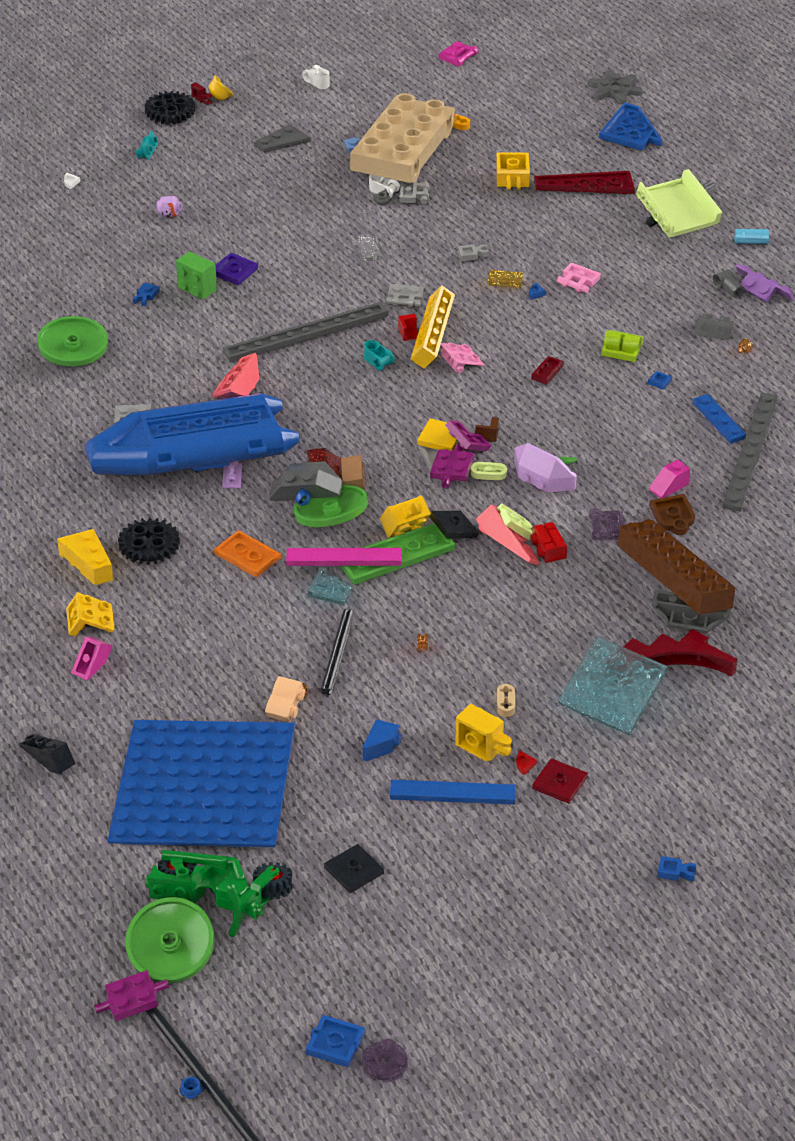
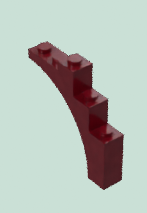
M693 629L679 642L662 633L650 646L632 638L605 663L604 677L621 686L628 679L643 671L667 665L702 666L720 671L732 677L736 673L738 659L708 644L709 637Z

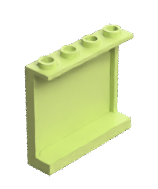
M689 169L683 171L680 179L645 187L642 182H639L636 193L638 199L642 201L646 209L654 217V220L658 222L669 238L703 229L720 222L723 212Z

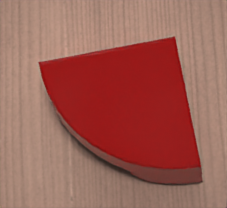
M521 750L517 754V769L521 774L525 775L537 764V760Z

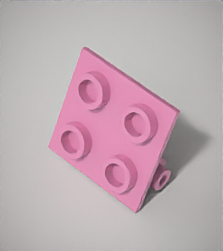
M450 342L448 344H440L443 347L441 356L452 366L455 372L462 373L465 364L485 365L480 360V357L471 350V347L466 344L456 345Z

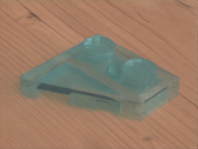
M320 567L308 590V597L345 605L351 593V587L341 582L334 575L330 577L326 574V570Z

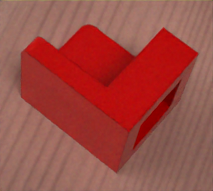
M415 313L398 316V330L403 341L417 339V317Z

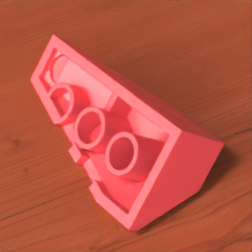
M491 504L476 518L479 524L478 528L483 534L489 535L525 561L534 565L540 563L533 549L524 543L527 539L505 525L499 514L500 511L497 510V506Z

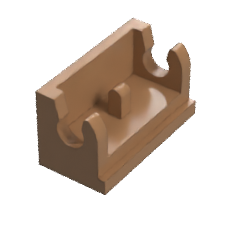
M361 455L341 458L343 485H354L366 492L365 470Z

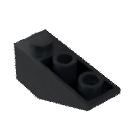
M31 734L24 739L25 741L18 744L50 772L61 774L75 764L66 742Z

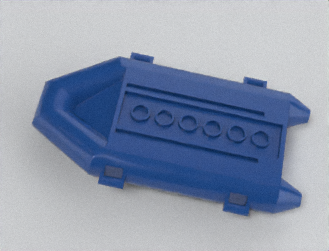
M264 393L131 412L90 439L85 444V452L92 471L99 475H152L191 468L193 471H204L209 468L229 466L230 462L282 455L299 443V434L296 431L278 425L274 415L283 410L281 399Z

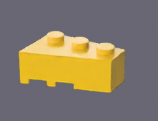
M94 529L57 538L59 555L62 558H66L73 567L75 566L80 570V573L90 582L98 585L113 580L112 564Z

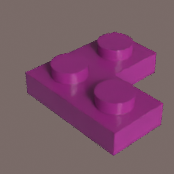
M449 420L445 426L448 428L450 435L460 442V446L463 449L488 451L491 445L481 434L470 433L460 421Z

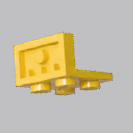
M77 592L66 608L69 635L77 636L79 631L84 629L85 624L113 632L112 604Z

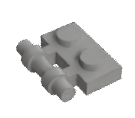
M417 179L414 183L401 181L400 203H416V199H420L423 205L427 204L430 191L428 182L417 183Z
M390 284L386 304H393V306L406 305L409 308H413V306L420 307L424 287Z

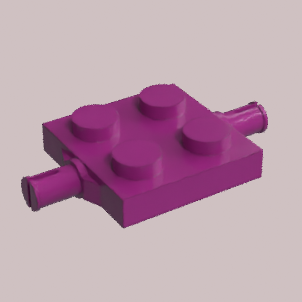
M460 444L455 445L454 451L438 450L433 462L430 478L443 480L441 486L444 489L445 487L446 489L449 488L451 481H467L474 461V453L462 451L463 448Z
M148 970L106 984L107 1001L96 1004L94 1007L97 1014L110 1009L115 1021H119L158 1007L157 992L170 987L167 979L154 983L150 978Z

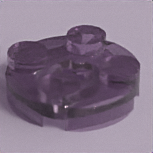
M385 1039L384 1041L373 1043L363 1050L362 1068L370 1079L393 1082L404 1075L408 1056L406 1051L396 1044L393 1039ZM381 1059H389V1064H380Z

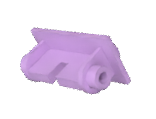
M238 461L230 462L229 466L223 467L222 488H241L242 463H238Z

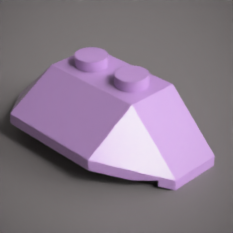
M529 443L515 447L514 463L518 478L522 481L528 482L546 492L576 489L577 475L571 472L568 466L558 457Z

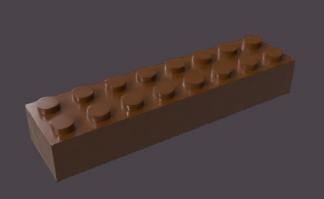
M647 519L643 522H630L620 526L618 547L699 615L733 608L736 587L676 540L665 529L660 527L654 520Z

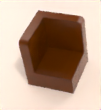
M492 417L490 426L476 425L475 434H481L486 441H497L499 418Z

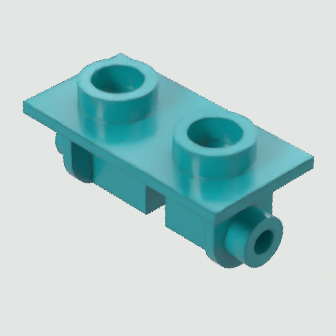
M152 130L148 136L143 138L140 147L136 150L137 158L146 157L149 160L157 147L158 138Z

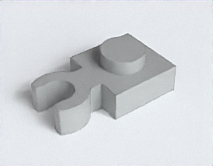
M475 245L458 246L461 261L478 260V256H489L487 245H480L478 247H475Z

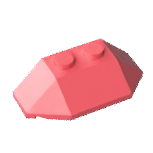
M256 353L240 358L238 364L227 373L212 394L213 398L225 399L249 395L259 380Z

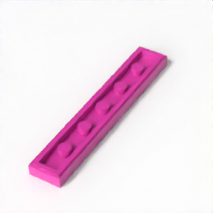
M287 548L286 566H402L401 548Z

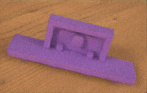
M737 264L735 266L738 273L745 276L741 285L745 287L747 293L765 302H769L775 292L792 301L795 299L789 287L780 286L774 279L769 280L760 272H753L746 265L741 266Z

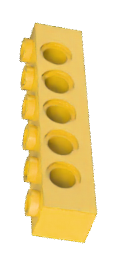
M442 285L429 297L411 356V360L424 369L437 357L455 294Z

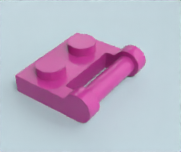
M456 41L439 53V59L460 67L465 60L478 53V48Z

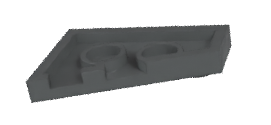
M287 125L255 141L254 146L266 153L282 149L283 146H295L300 142H311V137L294 126Z

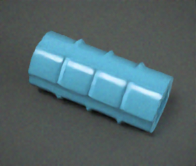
M735 229V244H768L769 229Z

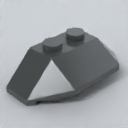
M325 461L290 464L272 484L269 500H296V494L301 489L309 491L311 499L340 497L343 481Z
M655 589L652 600L653 608L667 627L688 631L693 629L700 633H708L726 621L731 613V609L699 615L673 592Z

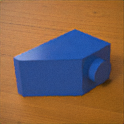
M376 719L362 747L363 761H369L392 753L395 746H399L401 743L402 734H399V725Z

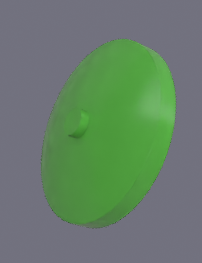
M68 316L55 319L47 323L38 334V349L41 355L48 361L62 366L73 367L90 364L102 357L108 347V335L104 327L98 322L85 317Z
M342 485L340 497L312 498L305 506H300L296 503L293 509L295 519L298 523L308 527H327L341 524L360 515L368 506V498L362 488Z
M176 897L159 899L144 906L130 922L125 939L126 951L137 972L140 973L148 970L152 981L160 982L167 979L168 983L182 982L196 975L209 961L214 948L213 927L207 914L197 904Z

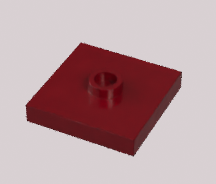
M551 758L532 784V789L570 804L588 778V773Z

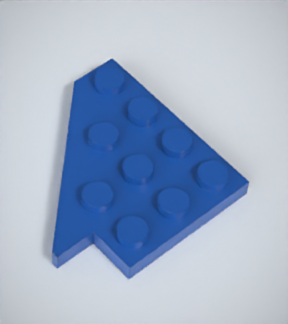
M625 102L599 133V139L638 150H643L648 143L662 146V138L640 107Z

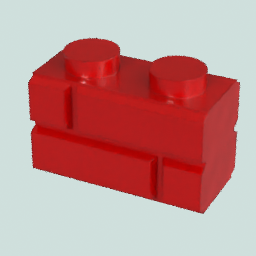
M553 522L533 527L530 540L532 545H536L537 554L544 559L545 563L567 558V545Z

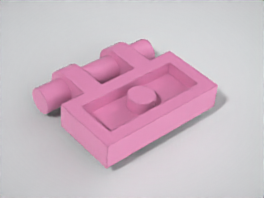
M570 263L563 270V277L559 276L557 278V282L566 288H574L577 292L588 293L590 287H593L600 280L601 273Z

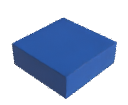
M656 371L648 379V384L664 390L672 381V377Z

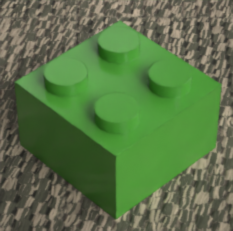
M190 251L176 260L178 288L203 300L217 290L215 263Z

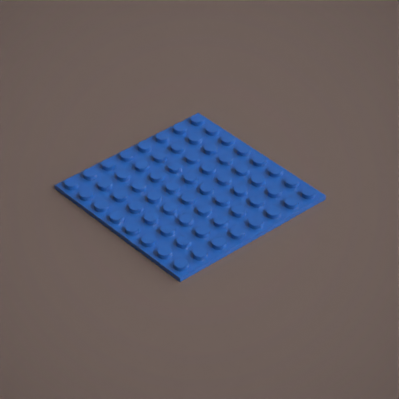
M134 720L107 842L138 845L276 847L295 723Z

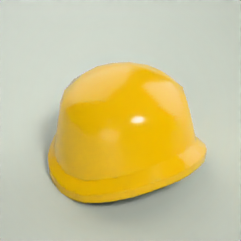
M215 75L208 86L210 94L220 101L234 95L233 92L223 85L221 80Z

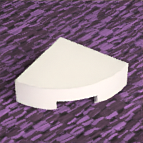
M66 173L64 175L65 186L72 189L80 182V177Z

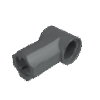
M728 269L713 275L714 285L718 286V289L723 288L732 297H741L745 292V287L735 279L732 270Z

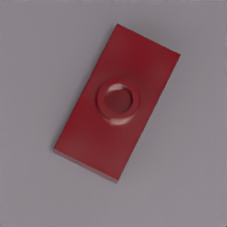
M548 356L531 374V379L547 385L564 366V361Z

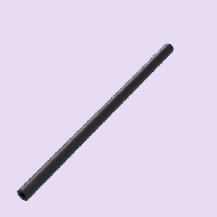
M158 1008L146 1010V1013L245 1141H260Z

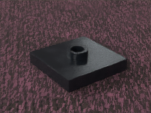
M430 511L431 515L429 518L446 538H476L479 534L477 529L461 511Z
M359 844L324 863V868L349 893L356 891L384 874V868Z

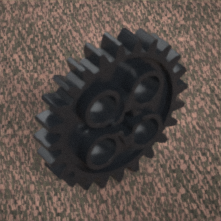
M165 91L164 94L159 92V95L153 94V97H149V100H146L145 114H147V117H150V120L155 119V122L161 121V124L166 122L169 125L170 122L175 124L177 121L181 123V120L187 121V118H191V115H194L195 101H193V98H190V95L185 96V93L179 94V91L176 93Z
M149 517L148 521H145L143 518H141V522L134 520V525L128 523V528L123 527V532H120L118 537L121 554L126 555V559L132 558L133 563L139 560L140 565L144 561H146L147 565L150 564V561H153L154 564H157V560L164 562L165 557L170 559L171 554H176V550H179L180 545L179 531H176V527H172V523L166 524V520L159 522V518H156L155 521H152L151 517Z

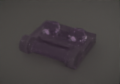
M591 509L589 516L592 519L593 526L592 539L594 541L618 540L620 526L625 525L623 511ZM599 519H604L606 532L600 530Z

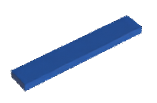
M391 780L390 800L515 805L516 784Z

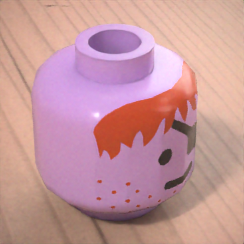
M162 196L157 201V212L162 217H177L179 211L182 210V203L179 202L176 196Z

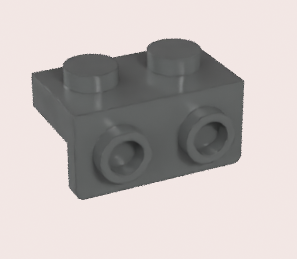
M703 313V316H699L697 319L695 334L729 340L734 321H731L730 317L720 316V319L713 318L712 314Z

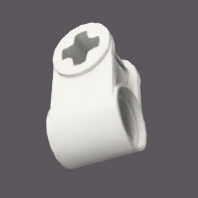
M314 65L312 69H306L302 72L304 80L317 88L326 89L330 86L329 71L321 68L319 65Z
M372 174L369 176V190L376 194L385 192L391 198L394 192L400 190V184L397 180Z

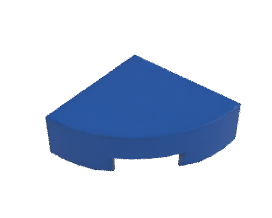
M538 283L533 284L529 290V298L531 300L546 295V291Z

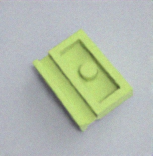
M501 503L497 510L500 511L499 514L505 525L530 540L532 525L524 517Z

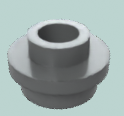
M379 192L374 195V201L377 205H386L390 201V196L385 192Z

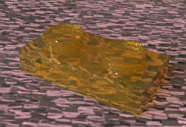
M489 271L488 285L522 287L523 272Z

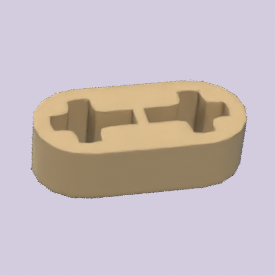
M502 684L497 688V712L503 717H510L515 713V689L510 684ZM504 692H508V697H504ZM504 704H508V709L504 708Z

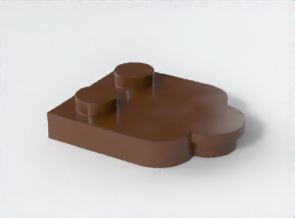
M685 494L650 500L649 507L657 524L666 531L671 530L676 535H684L688 532L689 527L694 524L695 514Z

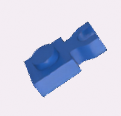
M144 282L138 289L137 295L133 298V303L136 304L138 301H141V305L145 306L148 299L153 300L159 293L160 287Z
M661 856L657 877L679 881V877H683L688 881L694 882L697 864H682V859Z

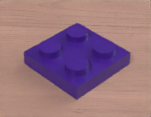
M229 253L215 265L216 277L239 285L258 269V263L234 253Z

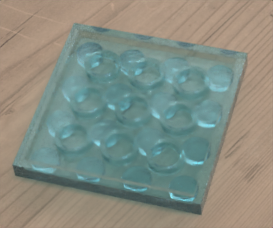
M597 636L558 702L568 709L630 736L666 675L668 667Z

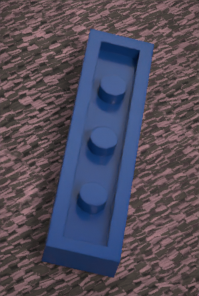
M709 394L693 398L695 407L730 444L746 438V433Z

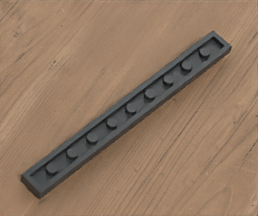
M381 302L229 345L223 347V353L229 362L240 360L241 357L253 353L258 355L388 317V311Z
M762 392L760 394L722 508L741 512L778 402V395Z

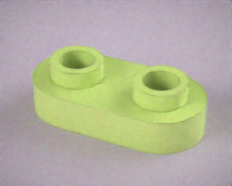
M475 462L471 466L470 474L475 479L503 480L507 477V467L502 463Z

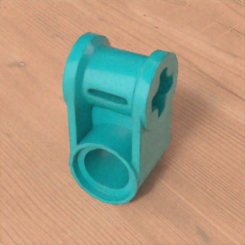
M368 340L364 343V360L379 371L383 370L386 365L395 363L394 354L379 344L378 341Z

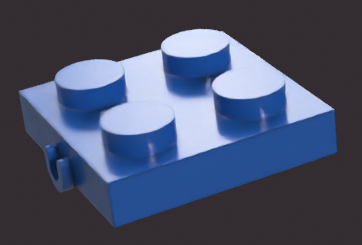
M322 1015L316 1029L313 1028L311 1031V1039L306 1047V1055L349 1068L355 1053L358 1052V1047L361 1045L365 1034V1027Z

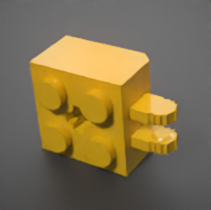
M496 153L497 187H507V190H510L511 187H516L517 190H521V187H529V153Z
M420 495L408 501L388 506L379 519L387 537L391 538L421 528L427 522L431 513L424 498Z
M471 703L456 717L455 745L484 761H491L497 754L503 756L510 755L512 739L503 733V720Z

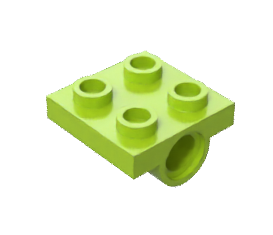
M607 330L601 356L635 362L643 344L644 336Z

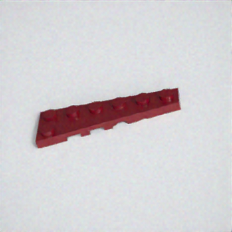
M630 171L534 176L535 188L541 191L635 194Z

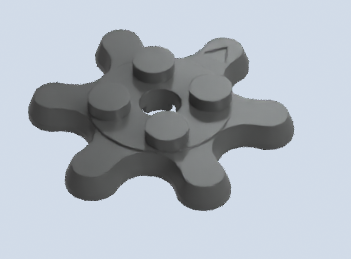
M607 70L604 74V79L590 78L587 84L589 87L599 89L593 95V98L596 100L612 97L616 103L624 104V102H627V95H643L641 87L632 85L638 81L634 74L621 77L620 74L614 73L613 70Z

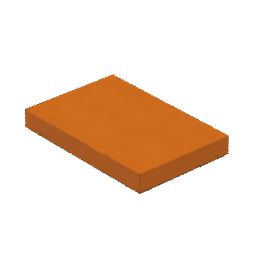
M240 530L213 549L214 554L256 578L281 559V553Z

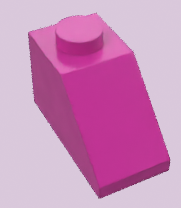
M678 459L663 467L649 487V490L659 498H665L689 485L690 468Z
M85 636L71 673L89 680L106 663L113 645L97 638Z

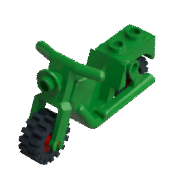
M162 850L161 860L158 861V869L156 865H153L150 875L146 876L145 886L149 888L150 899L176 897L196 903L205 895V888L211 889L215 893L216 906L233 911V922L228 935L235 937L242 921L248 915L253 920H258V917L263 915L264 906L270 900H273V897L280 899V896L286 897L287 893L290 894L292 890V871L289 867L286 868L285 864L280 866L279 862H276V865H273V862H269V865L263 863L262 867L258 866L254 870L253 882L249 888L240 862L235 857Z

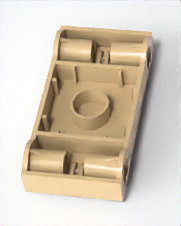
M407 93L395 96L350 153V170L414 183L419 176L421 168L444 138L447 139L454 125L455 108L444 106V102L440 100H429L427 102L415 100L413 95Z

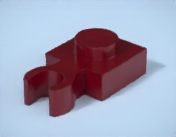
M197 82L191 84V96L201 103L204 102L206 105L213 103L209 99L212 95L206 93L203 86Z

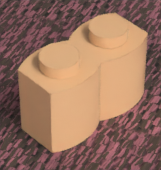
M278 676L265 709L267 717L284 722H291L292 718L295 719L298 713L297 704L300 700H303L305 695L302 682Z

